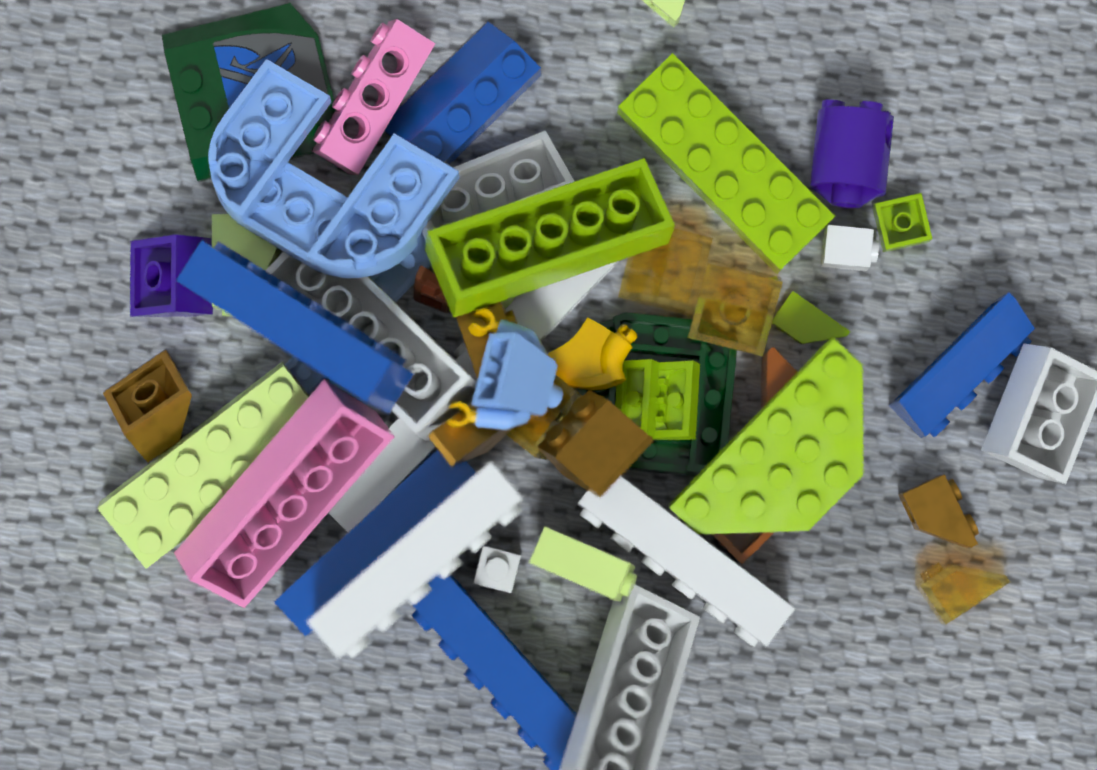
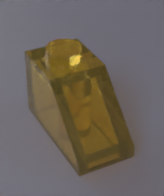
M937 562L919 574L923 580L915 586L939 622L946 625L1010 583V580L1006 575L954 564H946L942 567Z

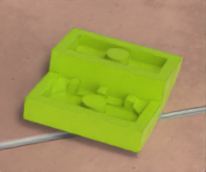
M653 359L624 361L623 372L626 381L616 386L615 406L653 440H696L700 364L695 361L657 362Z

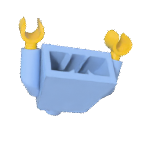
M488 309L477 310L473 316L483 319L486 327L471 323L468 326L470 333L480 337L486 335L489 331L494 332L489 334L472 405L478 408L477 411L470 410L465 403H454L448 406V408L460 409L463 413V419L461 422L447 420L446 423L451 427H460L468 422H474L476 427L507 430L527 423L533 415H544L547 407L554 408L558 406L563 398V390L560 386L553 384L557 364L555 360L546 354V350L536 333L532 329L504 319L501 322L495 321L493 313Z

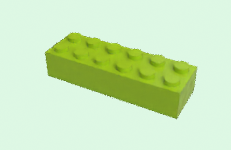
M673 53L618 106L617 114L776 274L834 219L835 215Z
M645 158L427 231L425 251L453 318L666 245L670 241L675 224Z

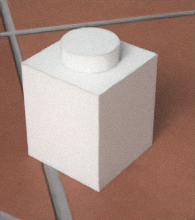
M827 225L824 229L821 267L867 271L870 268L871 262L876 263L878 259L879 240L873 239L874 229Z
M483 546L474 584L512 593L521 555Z

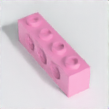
M398 19L388 21L387 25L381 23L371 38V42L375 45L368 57L363 55L358 60L351 75L355 76L354 81L348 90L343 88L339 92L332 105L336 109L329 123L325 120L321 123L313 136V140L317 143L312 151L350 175H359L435 46L434 42ZM387 52L393 54L397 60V68L392 74L388 73L382 66V58ZM367 85L373 86L378 92V100L373 106L366 104L363 99V90ZM349 117L355 119L359 125V132L353 139L347 137L343 131L344 122Z

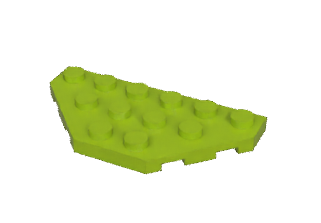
M832 336L669 503V508L697 534L809 531L864 475L863 365Z

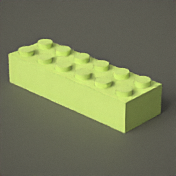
M282 361L180 439L179 442L99 501L97 509L145 569H147L193 532L310 396Z

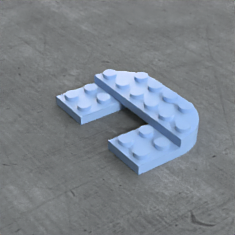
M266 59L223 116L210 142L208 154L210 173L216 194L223 208L231 218L245 229L310 268L326 275L340 278H361L379 274L394 267L404 260L418 245L417 237L460 178L459 171L398 135L393 134L349 197L337 192L288 162L331 104L330 96Z

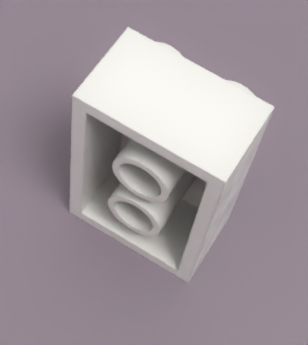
M1023 343L981 451L1038 478L1066 484L1097 407V371L1053 348Z

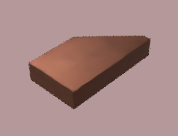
M420 265L415 276L414 301L443 313H448L450 308L436 275Z

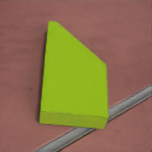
M794 291L791 292L770 322L801 345L829 340L832 336L835 339L844 338L851 332Z

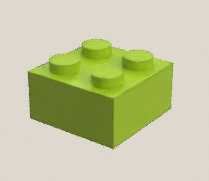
M922 193L875 203L872 206L883 253L927 243L932 240Z

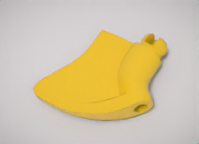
M587 318L572 339L559 348L547 353L557 364L554 380L569 387L585 390H601L622 384L626 381L623 363L633 348L631 344L637 339V333L625 324L620 325L617 332L614 333L596 321Z

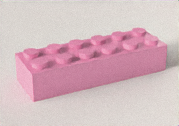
M323 380L174 552L189 580L245 608L395 437L379 414L333 384Z

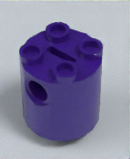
M829 99L822 101V108L818 110L810 187L834 206L860 208L873 199L886 195L894 116L891 115V112L882 110V103L861 101L859 107L845 106V102Z

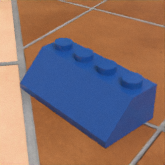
M488 21L394 113L384 131L390 138L393 134H396L450 165L541 76V67L513 39Z
M1008 292L996 299L889 405L920 438L926 437L929 433L936 437L950 423L946 416L956 406L961 411L968 406L977 396L973 390L983 380L988 384L992 382L1004 370L1000 363L1010 353L1014 357L1018 356L1023 343L1030 344L1032 342L1027 336L1035 328L1015 297Z

